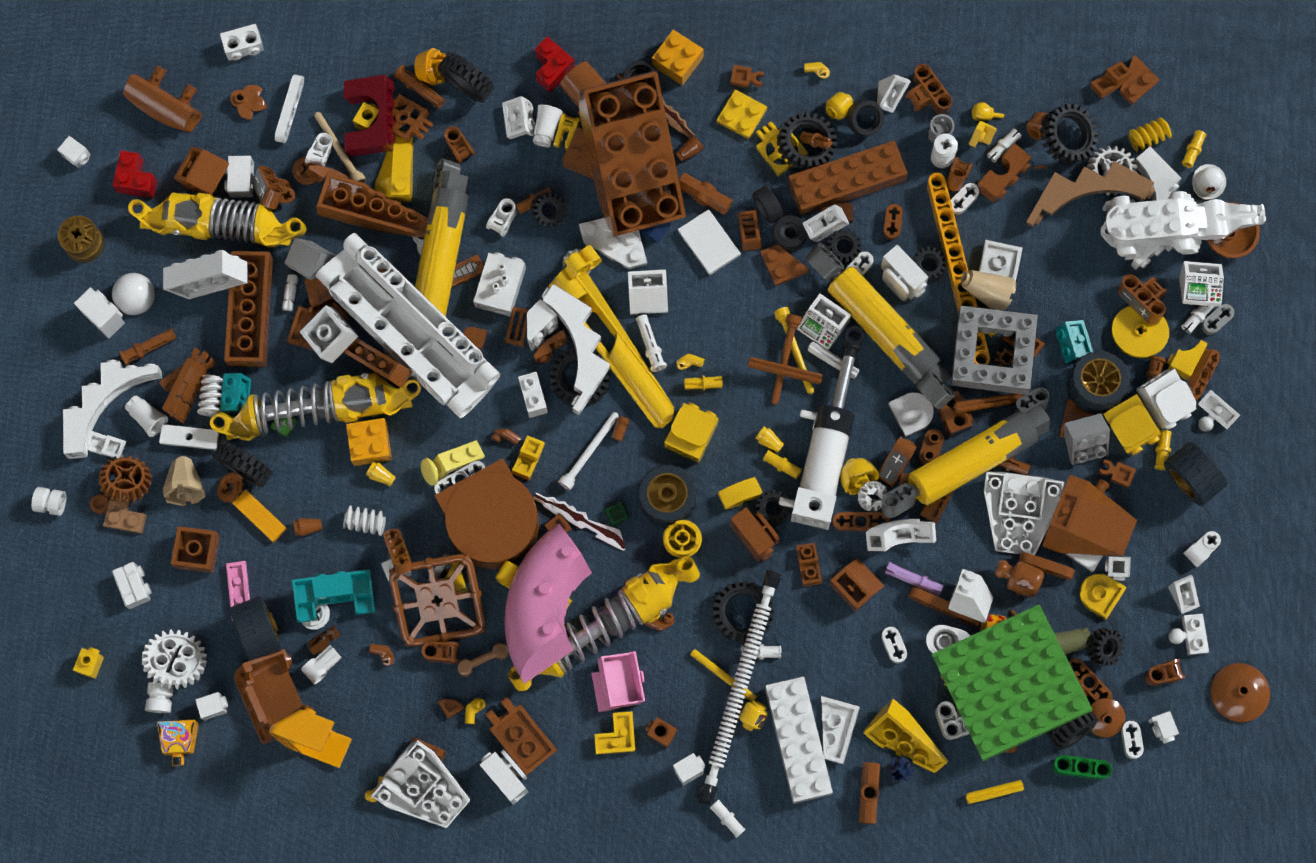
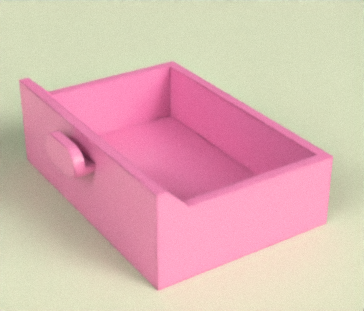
M636 651L601 656L597 659L606 709L640 705L645 702L642 687L644 675L643 671H639Z

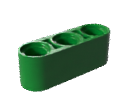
M1061 755L1052 762L1053 771L1063 776L1104 780L1112 773L1111 764L1104 760ZM1059 760L1066 762V770L1058 768L1057 763ZM1078 763L1086 765L1087 770L1085 773L1078 771ZM1099 765L1106 768V775L1102 776L1097 772Z

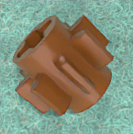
M1004 348L1002 353L997 351L996 356L998 358L994 359L993 363H997L999 367L1013 368L1011 363L1014 357V350L1009 352ZM1005 357L1006 360L1009 361V362H1008V363H1005V360H1002V359Z

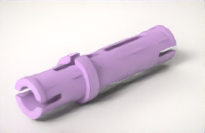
M889 562L885 574L896 577L938 597L944 586L928 579L925 575L924 577L891 562Z

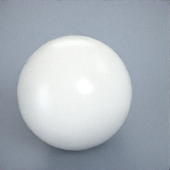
M125 274L113 286V302L125 314H142L154 302V286L142 274Z

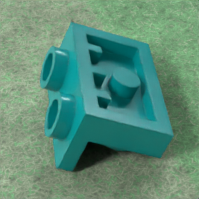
M1084 320L1064 322L1055 328L1056 337L1059 341L1065 363H1070L1080 359V357L1089 352H1093Z
M227 373L223 375L221 411L239 413L247 397L250 395L251 379L242 373Z

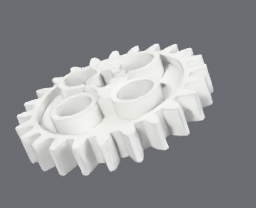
M171 629L168 635L162 631L161 637L155 634L154 640L149 639L148 645H145L142 652V665H145L143 671L148 672L147 678L154 677L153 683L160 681V687L168 684V689L175 685V688L178 690L180 684L186 688L187 682L193 685L194 679L199 680L200 674L204 673V667H206L207 662L205 661L207 654H204L205 648L200 647L201 641L194 642L195 636L188 638V632L181 635L180 630L177 631V634H174ZM182 646L178 652V657L175 658L178 647ZM173 660H174V662H173V665H172V668H171V670H170V672H169V673H167V670H168V669H169V667H170V663H171V661H173Z

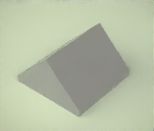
M295 238L285 260V265L312 281L316 278L319 269L336 255L312 241Z

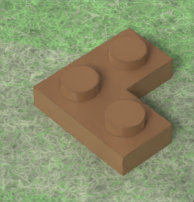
M117 499L114 501L109 500L103 526L142 534L147 515L129 511L131 500H129L128 505L125 501L119 504Z

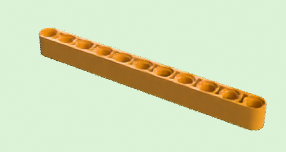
M933 173L928 179L927 191L959 315L960 307L963 304H969L975 308L978 307L975 296L968 291L960 292L958 290V287L962 286L961 277L968 271L945 177L940 173ZM938 181L941 185L934 186L931 182ZM941 198L945 203L939 204L936 202V199ZM947 216L949 221H942L940 217ZM950 233L954 238L947 239L945 234ZM956 251L958 256L953 257L949 252ZM959 268L963 273L958 275L953 270ZM977 331V340L980 341L981 345L976 346L974 364H979L976 358L981 357L985 360L983 365H988L990 355L985 335Z

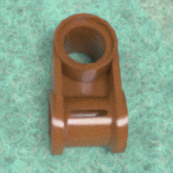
M451 126L446 129L444 135L446 143L459 164L467 157L475 155L471 145L457 127ZM456 134L458 138L450 140L449 136Z
M955 157L946 180L947 188L952 191L961 190L973 164H967L960 161L958 157Z
M427 642L422 647V655L429 662L457 664L459 663L457 649L460 643ZM433 647L436 649V654L431 657L427 656L426 650Z
M1180 659L1150 668L1144 676L1146 683L1151 686H1157L1185 679L1186 677L1182 674L1179 665ZM1152 671L1159 674V681L1152 678Z

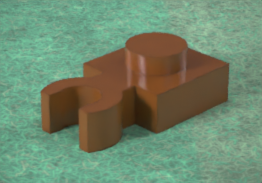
M734 65L730 85L749 88V83H753L756 87H762V82L757 81L756 78H764V73L761 71L751 73L752 68Z
M1104 460L1102 464L1107 465L1108 470L1100 469L1099 474L1103 476L1111 475L1110 481L1129 488L1136 469L1117 462L1115 467L1109 460Z

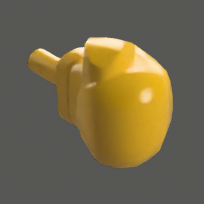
M979 102L972 107V117L975 121H991L993 117L1004 118V114L995 113L994 109L984 102Z

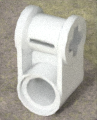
M327 133L317 135L307 153L306 164L311 163L325 167L333 142L331 135Z
M511 199L500 201L486 225L487 229L495 230L502 237L506 235L517 214L516 206ZM506 206L512 207L510 212L506 213L503 211Z
M1214 531L1207 532L1183 554L1198 567L1220 545L1221 538ZM1212 538V544L1209 545L1207 542Z

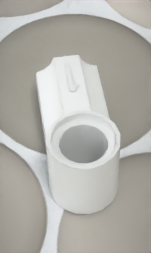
M329 645L315 659L309 660L301 668V671L313 684H317L342 657Z

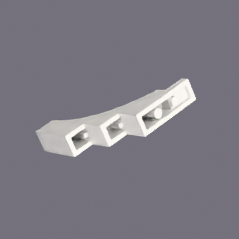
M553 284L551 288H546L542 298H544L543 302L563 322L574 342L578 360L574 391L581 394V396L577 395L571 405L574 406L573 412L580 415L610 369V364L593 354V351L601 341V336L584 326L592 313V308Z

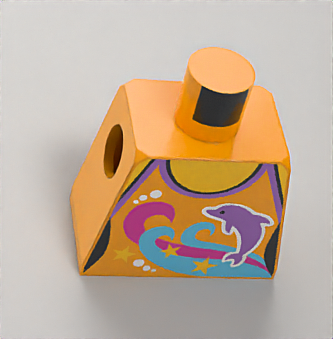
M196 720L157 722L162 753L172 755V766H184V754L194 753L198 722Z

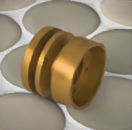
M72 216L67 218L58 229V241L73 260L80 263H88L101 255L104 249V238L89 218Z

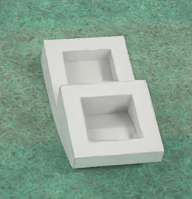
M91 431L88 451L110 458L116 456L120 459L126 441Z

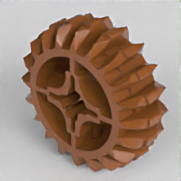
M122 454L120 459L114 456L113 461L108 459L107 465L103 464L102 471L99 472L100 478L98 483L105 497L110 496L111 501L117 499L119 504L125 501L128 505L129 500L135 503L137 498L142 499L143 494L148 493V488L151 487L150 480L152 476L149 467H146L144 461L140 462L138 457L133 460L131 454L128 458H125ZM112 474L115 475L113 483L109 480ZM136 476H139L141 480H140V482L136 485V484H135V477H136Z

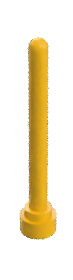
M788 307L774 311L775 318L779 320V323H782L785 334H787L788 330L785 321L787 314H790ZM794 336L791 350L797 367L807 370ZM803 381L807 393L813 394L814 388L812 383Z

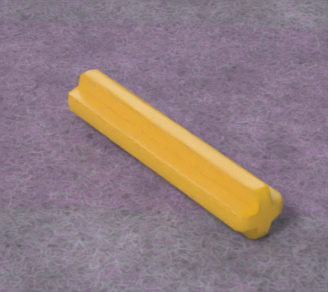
M1021 780L970 792L965 797L967 803L972 804L1023 791L1024 785Z

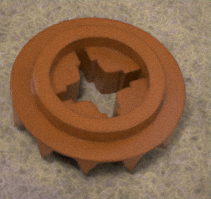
M305 156L294 163L292 173L295 180L301 185L306 184L309 186L317 181L307 174H303L305 173L303 166L308 168L310 165H314L311 163L306 164Z
M234 472L226 474L218 484L217 493L219 498L226 503H233L235 499H239V493L243 492L242 487L245 485L242 482L243 478Z

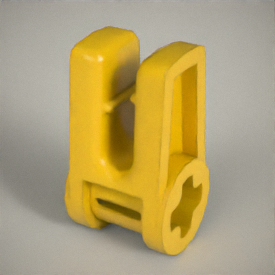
M562 113L553 143L554 147L559 148L563 141L564 133L569 132L567 140H565V150L567 151L577 128L580 127L581 118H572Z

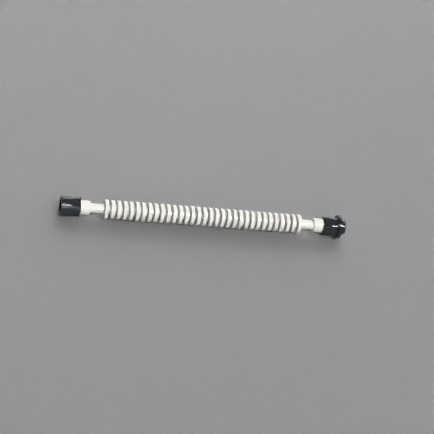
M766 570L762 584L764 586L762 591L763 598L761 604H756V607L759 608L754 611L758 614H753V617H756V619L752 618L751 620L755 624H750L753 629L749 628L748 631L752 632V634H747L750 638H746L745 641L749 643L744 644L747 648H743V651L746 653L742 652L741 655L744 658L740 657V661H743V663L739 662L738 664L742 667H737L740 673L736 672L735 674L739 677H734L737 683H732L736 687H731V690L734 692L729 693L733 697H728V700H731V702L727 701L726 703L730 707L726 706L725 709L728 712L724 711L723 713L727 717L723 716L722 719L725 722L721 721L720 723L724 725V727H719L722 732L718 731L717 733L721 737L716 736L719 742L715 741L714 743L718 747L713 746V749H716V751H712L715 757L710 756L711 759H714L713 761L709 760V764H712L709 776H706L705 783H702L699 795L697 794L696 796L700 798V803L710 805L711 802L715 803L716 801L714 800L718 788L716 787L718 781L716 777L719 767L724 768L721 762L725 763L726 760L722 759V757L727 758L724 752L728 753L729 750L725 749V747L730 748L727 742L731 743L732 740H729L728 737L733 738L730 732L734 733L735 730L731 728H736V725H733V723H737V720H734V718H739L736 713L740 714V710H737V708L741 709L742 706L738 704H743L740 698H745L741 694H746L743 688H748L744 684H749V681L746 679L751 678L747 674H752V671L749 669L753 670L754 668L750 664L755 665V661H752V659L756 660L757 657L753 656V654L758 655L755 649L759 650L760 647L756 645H761V642L758 640H762L763 637L759 635H764V632L761 630L765 631V627L762 625H767L764 620L768 621V617H765V615H770L766 611H771L768 605L775 589L778 588L782 575L780 573Z

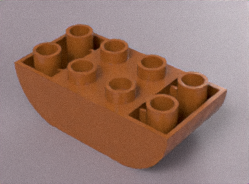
M657 71L580 90V118L594 184L602 213L611 233L614 236H619L685 218L686 214Z

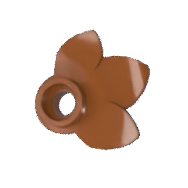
M248 85L243 90H235L230 96V101L233 106L237 107L238 114L247 120L252 119L253 112L262 111L267 108L265 101L259 96L262 88L257 85ZM242 96L243 100L239 101L236 97Z

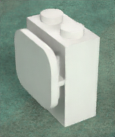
M898 245L883 256L880 267L884 271L882 279L902 301H905L908 297L911 300L915 296L919 298L926 291L928 276Z
M1175 369L1163 371L1136 389L1158 429L1166 428V430H1169L1177 425L1176 422L1178 420L1189 418L1191 412L1196 410V400L1187 383L1180 379Z
M504 749L501 751L504 756L503 758H500L496 752L493 754L488 753L481 759L482 763L480 766L514 805L528 793V790L519 781V777H522L524 781L527 777Z

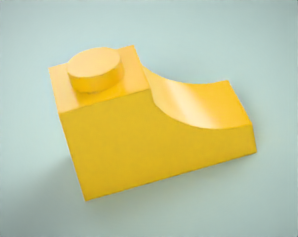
M1200 340L1197 346L1190 350L1182 351L1178 349L1175 354L1171 353L1167 361L1169 364L1167 370L1175 369L1179 377L1188 381L1208 343Z

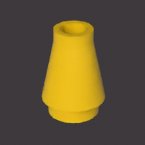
M765 426L755 437L758 440L757 443L777 453L784 445L774 432Z
M373 462L366 473L369 479L391 486L396 478L379 462L378 464Z

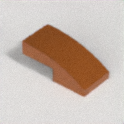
M1119 62L1106 69L1105 75L1092 81L1090 88L1102 99L1125 83L1132 76V72L1122 62Z
M310 165L305 171V174L320 183L326 178L327 173L344 178L348 177L337 170L318 165Z

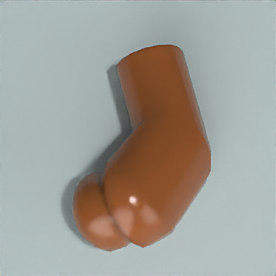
M496 429L491 436L492 440L497 443L504 438L515 445L521 439L520 436L509 429Z
M666 613L659 620L651 623L647 622L645 625L663 631L674 624V616L671 613Z

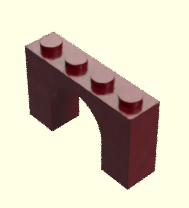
M386 75L344 81V99L351 105L363 102H376L379 108L377 120L370 128L344 133L345 152L352 157L393 151V144H395V136L393 134V126H395L393 109L395 103L392 97L394 83Z

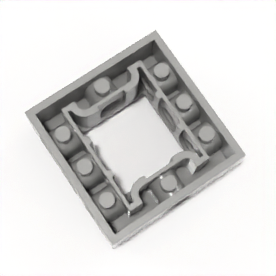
M961 306L958 315L951 386L1028 395L1031 386L1038 315ZM977 331L983 334L988 332L1003 334V336H1011L1014 331L1016 332L1013 348H1015L1014 357L1011 363L1013 368L974 364Z

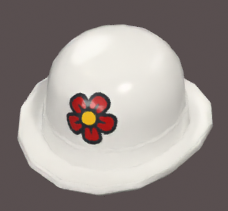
M1205 164L1200 166L1192 178L1193 189L1204 200L1218 198L1226 187L1224 172L1215 165Z

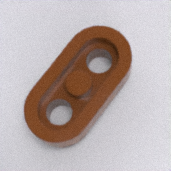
M931 429L925 434L919 454V462L922 465L939 457L944 441L941 431ZM931 436H936L938 440L932 441ZM926 454H931L933 458L927 459Z

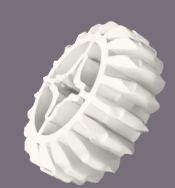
M1107 146L1106 151L1100 148L1099 153H1093V157H1090L1088 161L1090 164L1086 168L1099 174L1097 168L1099 164L1104 172L1103 177H1105L1114 162L1109 159L1117 160L1115 162L1136 172L1135 170L1138 167L1133 164L1135 158L1129 159L1130 152L1124 154V148L1118 151L1117 146L1113 150H1111L1110 146Z

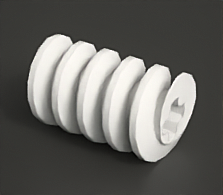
M940 134L934 141L931 161L938 168L949 167L954 161L958 144L952 135Z
M202 375L205 379L201 380L203 386L200 388L202 394L199 395V399L202 401L198 403L200 409L197 410V413L213 417L216 413L222 412L217 405H221V401L218 398H221L222 395L219 391L222 390L220 383H223V378L215 375Z
M350 505L345 513L343 529L347 526L349 530H353L355 527L357 532L363 529L364 533H367L370 529L371 534H375L378 531V535L382 536L386 517H383L382 511L376 516L374 509L368 514L367 508L360 513V508L357 507L354 512L352 505Z

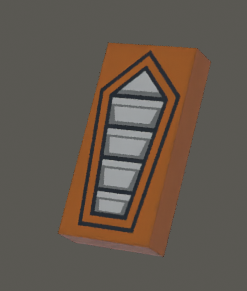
M478 254L456 264L452 288L482 275L484 266Z

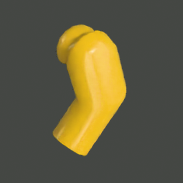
M804 63L805 73L814 72L822 79L829 77L830 71L823 63Z
M476 698L467 704L465 724H475V714L486 705L484 699Z

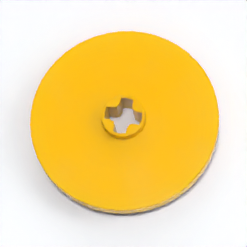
M1131 306L1122 309L1112 323L1111 331L1115 344L1125 354L1135 358L1155 356L1163 350L1169 338V327L1164 317H1162L1158 324L1151 325ZM1138 328L1142 329V334H1139Z

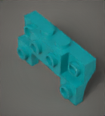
M370 569L347 573L339 571L332 575L318 574L315 577L292 580L297 623L317 621L315 606L354 601L356 615L375 613Z

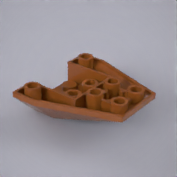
M1070 475L1042 546L1062 554L1123 557L1137 520L1089 481Z

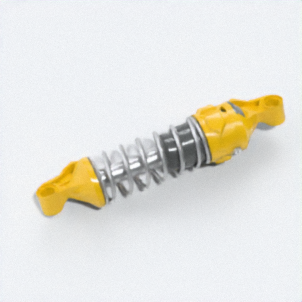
M684 557L677 560L674 559L667 564L652 565L645 573H640L636 577L634 576L627 580L625 586L618 590V595L610 600L605 598V605L598 609L592 606L596 621L590 623L584 615L580 614L579 618L583 629L579 632L571 623H567V629L571 636L568 640L574 650L540 674L562 678L565 676L564 674H567V670H572L569 660L570 655L573 654L578 661L584 663L585 657L581 650L584 646L591 653L597 655L598 650L594 642L595 639L598 638L604 645L610 646L608 634L622 638L623 632L629 629L635 630L638 623L643 625V623H651L657 620L660 615L665 614L667 609L672 607L677 583L679 581L692 583L700 577V572L694 560L690 557ZM513 666L510 669L508 677L518 691H525L530 688L532 679L524 684L515 667Z

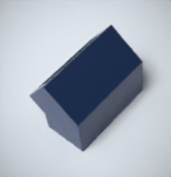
M667 222L642 229L641 232L646 238L654 243H658L671 223Z

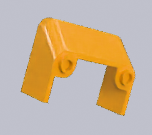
M306 707L304 710L300 709L271 726L269 733L285 747L337 768H340L352 741L351 738L332 730L334 721L315 715L316 711Z

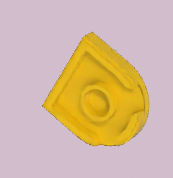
M1094 574L1083 581L1079 596L1082 604L1088 610L1106 620L1127 587L1106 574Z

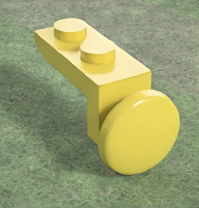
M476 440L438 454L433 462L429 458L423 459L421 461V472L429 485H437L438 479L441 480L447 477L451 471L465 467L474 461L484 459L485 455Z

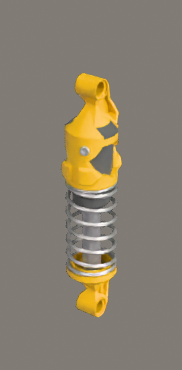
M364 373L353 377L350 375L339 376L336 380L327 381L323 388L314 384L311 395L308 389L302 386L299 390V398L292 388H289L287 391L286 399L282 392L277 390L274 395V402L268 393H264L261 400L257 394L249 395L236 417L227 415L224 412H218L211 418L210 426L214 431L226 434L227 440L239 438L250 441L257 436L268 434L266 421L275 420L276 430L280 432L279 419L287 418L289 429L292 430V416L300 415L302 427L306 426L304 414L312 413L316 426L318 424L317 417L320 419L326 418L328 423H330V419L349 423L358 421L362 417L377 416L379 414L390 416L400 409L413 407L412 399L420 393L422 385L415 378H409L403 388H397L377 373ZM416 383L418 390L411 392L408 389V384ZM303 390L307 395L306 399H303ZM291 392L295 398V401H290ZM278 394L280 395L283 403L277 404ZM265 397L268 398L270 405L265 406ZM217 417L222 418L224 426H218L215 419Z

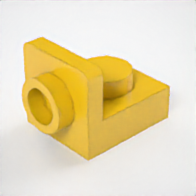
M980 121L969 145L976 147L978 142L990 145L997 128Z

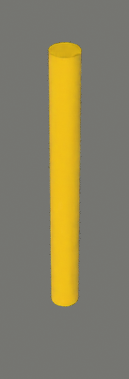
M696 649L692 651L690 655L731 687H736L732 685L733 682L737 683L734 678ZM743 688L746 694L742 693V695L751 702L755 701L757 696L748 689Z

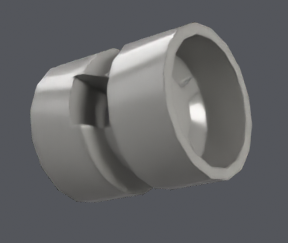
M939 114L931 120L928 131V139L931 143L934 144L935 139L940 134H953L954 121L952 118L945 114Z

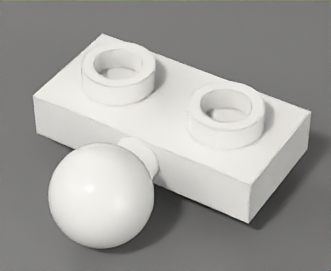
M1212 390L1198 403L1199 406L1209 413L1208 416L1200 418L1198 422L1199 428L1205 432L1213 428V421L1215 419L1228 429L1240 416L1239 413Z
M1203 614L1182 616L1184 632L1178 628L1172 629L1169 632V640L1174 644H1180L1185 639L1188 655L1209 653Z

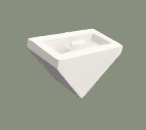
M895 74L879 81L877 104L883 110L893 113L911 81Z
M1192 575L1175 581L1168 587L1182 614L1200 607Z

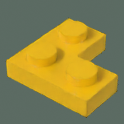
M633 712L613 713L614 733L594 734L596 755L635 752Z

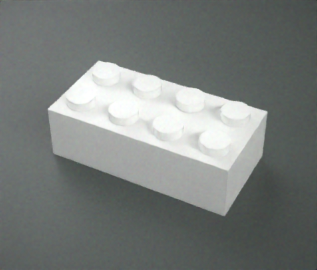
M223 250L216 251L211 255H201L197 259H187L183 263H173L171 266L163 268V290L186 299H192L247 283V261L240 259L238 256H232Z

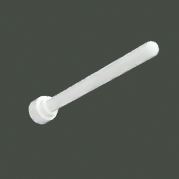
M613 412L570 472L561 476L558 483L569 491L572 489L575 481L574 478L616 422L615 419H618V413Z

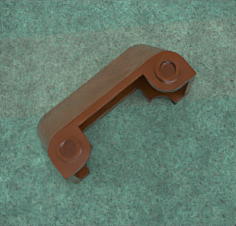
M285 649L243 663L234 674L236 686L258 737L263 744L277 740L269 733L274 723L300 709L304 710L305 707L314 710L312 707H309L307 704L303 705L288 672L290 665H292V659Z

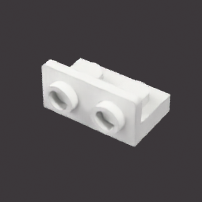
M522 96L503 102L507 138L513 139L525 134L534 136L536 125L532 116V103Z

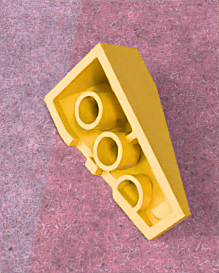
M394 135L395 144H393V151H388L385 155L375 182V191L385 194L386 197L393 201L412 202L413 136L407 142Z
M894 699L879 711L863 732L879 747H887L895 751V754L900 757L904 755L912 759L914 764L933 773H936L948 762L912 715Z

